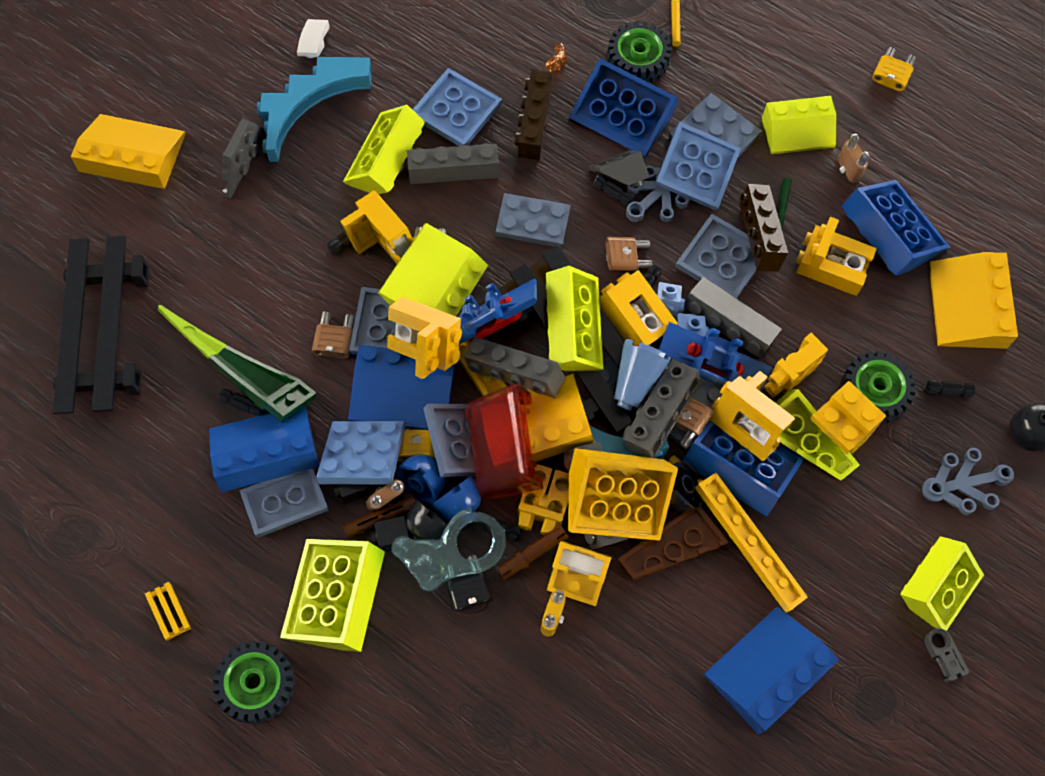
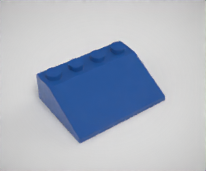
M599 58L569 118L632 151H641L642 156L646 157L671 119L679 104V100L676 96Z
M897 180L857 188L841 206L846 212L847 217L859 228L860 234L873 247L877 248L875 253L880 255L887 268L895 276L909 272L951 248Z
M359 345L354 369L348 421H404L405 428L428 430L423 408L427 404H450L456 371L455 364L446 371L437 368L426 378L422 379L415 376L416 359L384 347Z
M306 406L283 422H280L271 413L209 429L210 458L213 475L221 493L320 466Z
M709 421L693 442L683 461H687L698 473L706 478L717 473L734 497L767 517L804 458L779 443L776 450L762 461L716 424Z
M777 606L714 664L704 676L753 730L760 735L832 668L839 659L819 638Z

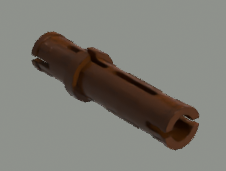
M413 495L393 504L389 502L384 508L342 524L347 538L350 539L353 536L375 528V522L407 514L415 503Z
M559 524L522 551L517 550L515 552L516 555L503 564L498 565L497 569L503 575V578L508 580L509 577L521 569L529 568L531 562L554 548L560 541L568 539L569 536L562 525Z

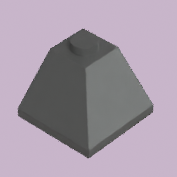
M629 150L589 166L590 171L621 184L631 185V188L642 185L644 183L643 180L649 178L641 151Z

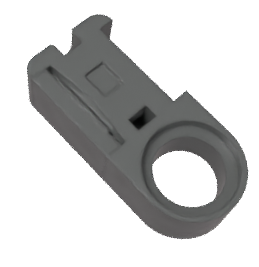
M936 628L925 636L927 650L932 658L936 657L944 677L947 678L944 682L949 683L969 673V669L952 637L946 630ZM934 634L943 637L945 642L943 648H938L932 643V636Z

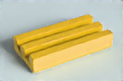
M170 582L165 583V586L161 588H155L153 592L145 593L166 641L191 629ZM165 592H168L183 626L178 628L163 595ZM157 596L173 629L170 633L154 598Z

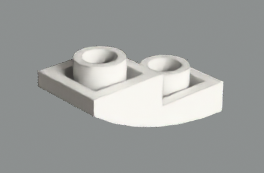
M307 20L300 36L297 49L298 56L315 58L320 55L325 46L323 38L330 28L328 20Z

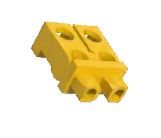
M810 333L804 338L797 353H791L787 356L786 360L782 358L777 362L764 389L772 398H775L781 392L786 394L819 367L828 349Z
M535 463L530 464L518 508V527L531 531L534 520L543 522L541 534L545 535L559 524L562 525L569 504V473L555 470L549 493L546 494L552 477V468Z

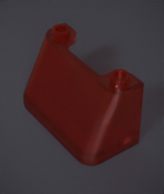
M520 384L510 385L471 400L468 403V407L465 408L472 440L476 474L474 481L480 496L486 500L543 489L542 477H536L534 469L537 468V462L533 461L527 421V414H530V410L526 405L532 404L531 392Z

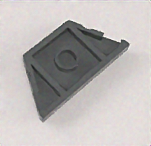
M241 119L223 153L222 180L227 181V185L222 191V197L232 198L243 175H246L249 170V163L252 157H255L258 153L259 144L265 131L263 127L251 121Z

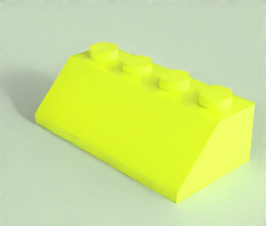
M408 105L381 112L343 182L346 185L368 193L374 190L377 194L389 192L394 186L396 176L404 167L403 163L407 157V150H413L412 146L421 135V129L425 121Z
M571 266L547 272L549 360L558 362L563 371L603 370L598 277Z

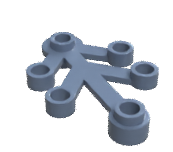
M646 166L647 171L651 172L652 175L644 179V183L635 189L631 188V185H627V191L633 195L638 194L640 190H652V192L641 202H631L627 206L626 216L632 222L642 220L645 210L661 197L662 209L659 217L663 222H670L674 215V211L671 208V192L655 185V181H652L655 176H658L660 168ZM677 195L675 206L680 209L687 207L689 199ZM683 199L685 202L681 203L678 200ZM663 213H669L670 216H665Z
M970 448L964 454L965 460L954 480L945 482L950 469H953L959 463V459L956 454L947 453L941 460L942 465L936 477L929 478L923 483L922 492L929 501L939 502L943 500L958 508L962 514L970 515L976 510V503L972 499L981 503L987 510H993L1000 502L997 495L993 493L986 495L973 486L991 482L998 486H1006L1013 480L1014 472L1007 465H999L992 472L968 477L974 464L982 457L981 452L977 448ZM970 453H973L976 459H972ZM947 458L952 459L953 464H949ZM1001 470L1004 471L1008 477L1003 476ZM932 486H936L939 492H935ZM958 490L972 499L962 500L950 492ZM987 498L992 499L994 505L989 504ZM964 503L970 505L971 510H967L964 507Z

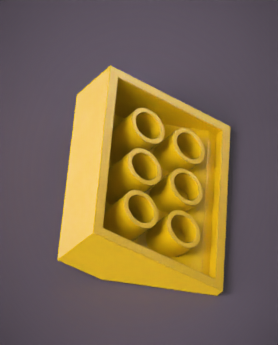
M100 114L78 138L71 154V159L79 172L165 189L186 133L177 129Z
M982 252L931 261L929 263L938 346L1008 349L1018 338L1007 253Z
M573 374L565 376V380L555 398L526 389L480 404L494 464L500 473L562 454L574 447L595 443Z
M575 448L569 471L568 531L572 533L660 541L678 468L664 459Z

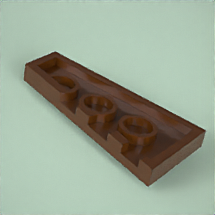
M701 506L684 512L665 525L660 541L645 539L618 558L617 562L629 578L635 581L727 546L729 542Z

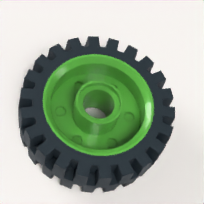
M634 21L632 26L631 22H628L625 27L621 25L610 37L607 62L648 83L649 79L654 82L657 77L661 78L668 68L672 51L671 41L668 40L666 33L663 34V30L660 27L656 30V25L654 24L648 27V22L643 21V24L639 25V21Z
M871 351L865 355L861 354L852 361L842 377L840 389L850 381L886 415L880 423L883 424L886 421L891 422L895 418H899L908 409L916 393V388H914L916 381L911 379L913 372L906 370L908 365L905 362L903 364L899 363L901 360L899 357L896 356L892 359L891 353L887 352L885 355H882V351H877L875 354ZM874 384L879 385L882 390H878Z
M253 641L250 644H239L240 647H234L229 650L230 653L228 655L225 654L221 658V664H217V672L213 675L214 685H212L213 692L215 693L214 697L221 709L228 716L239 722L260 724L266 720L270 721L274 719L275 715L283 712L282 709L288 706L289 699L293 696L295 679L291 664L281 651L267 643ZM256 676L260 677L259 686L249 689V680Z

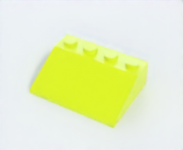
M426 223L378 294L390 305L401 297H405L456 317L465 303L464 298L471 294L488 264L469 247Z
M306 539L280 638L331 649L361 652L385 551L369 541Z

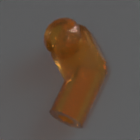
M558 43L554 46L555 55L546 61V67L549 71L558 70L566 64L567 56L563 43Z

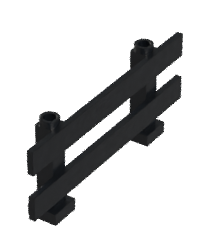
M125 236L106 237L104 264L87 265L90 242L88 238L69 239L67 269L63 273L65 290L56 377L53 378V388L55 390L54 415L74 414L76 392L93 391V412L113 411L114 393L117 389H126L131 395L141 394L142 372L135 363H125L124 370H116L123 282L135 281L138 287H148L149 265L142 255L133 256L132 262L125 263ZM103 283L95 372L78 373L86 284Z
M558 245L542 254L551 271L566 266L573 267ZM527 264L510 273L518 287L534 278L536 279ZM538 280L536 304L523 310L522 316L514 322L518 329L524 326L528 316L535 312L548 331L546 286L542 288ZM600 307L602 346L619 369L624 341ZM575 371L591 395V398L586 401L581 397L589 424L594 420V414L599 411L603 413L616 433L633 423L625 409L617 406L618 401L614 399L617 382L608 386L599 371ZM648 394L641 402L643 406L648 399Z

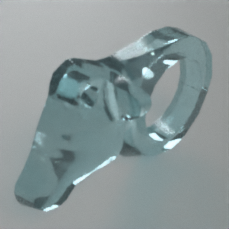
M470 507L460 511L451 519L441 539L414 540L407 536H399L392 543V552L406 565L423 590L432 591L447 579L480 573L494 566L501 559L506 547V534L504 528L499 525L495 518L482 512H472ZM473 521H481L486 523L492 532L491 548L481 558L466 559L458 551L457 536L466 524Z

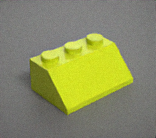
M831 96L766 104L762 122L771 155L835 148L836 111Z
M940 536L935 545L931 547L923 562L918 566L912 578L904 586L900 595L911 611L934 628H942L947 631L984 574L966 543Z

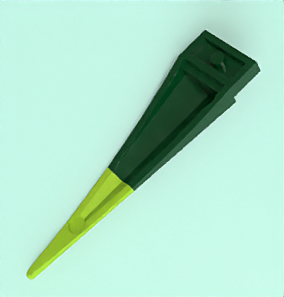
M158 305V311L262 411L267 410L280 422H283L315 400L317 393L299 378L279 371L233 349L191 325L162 305Z

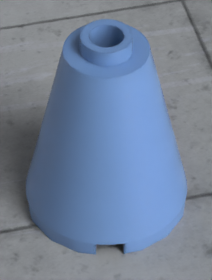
M626 339L623 344L614 399L618 401L617 406L631 411L632 407L638 408L669 364L671 357H665L666 353L643 343H640L637 347L632 345L634 340Z

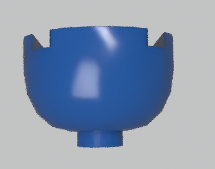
M418 454L409 457L398 467L399 470L396 472L397 480L403 482L404 491L407 494L411 490L419 496L415 500H420L426 505L432 504L445 489L446 477H440L436 458Z
M470 476L433 502L431 506L447 522L456 523L463 520L467 523L477 515L475 510L481 503V492L474 479Z

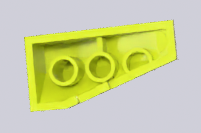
M799 389L789 390L775 402L795 418L791 426L780 435V443L840 481L859 466V463L850 452L846 454L810 419L817 411Z

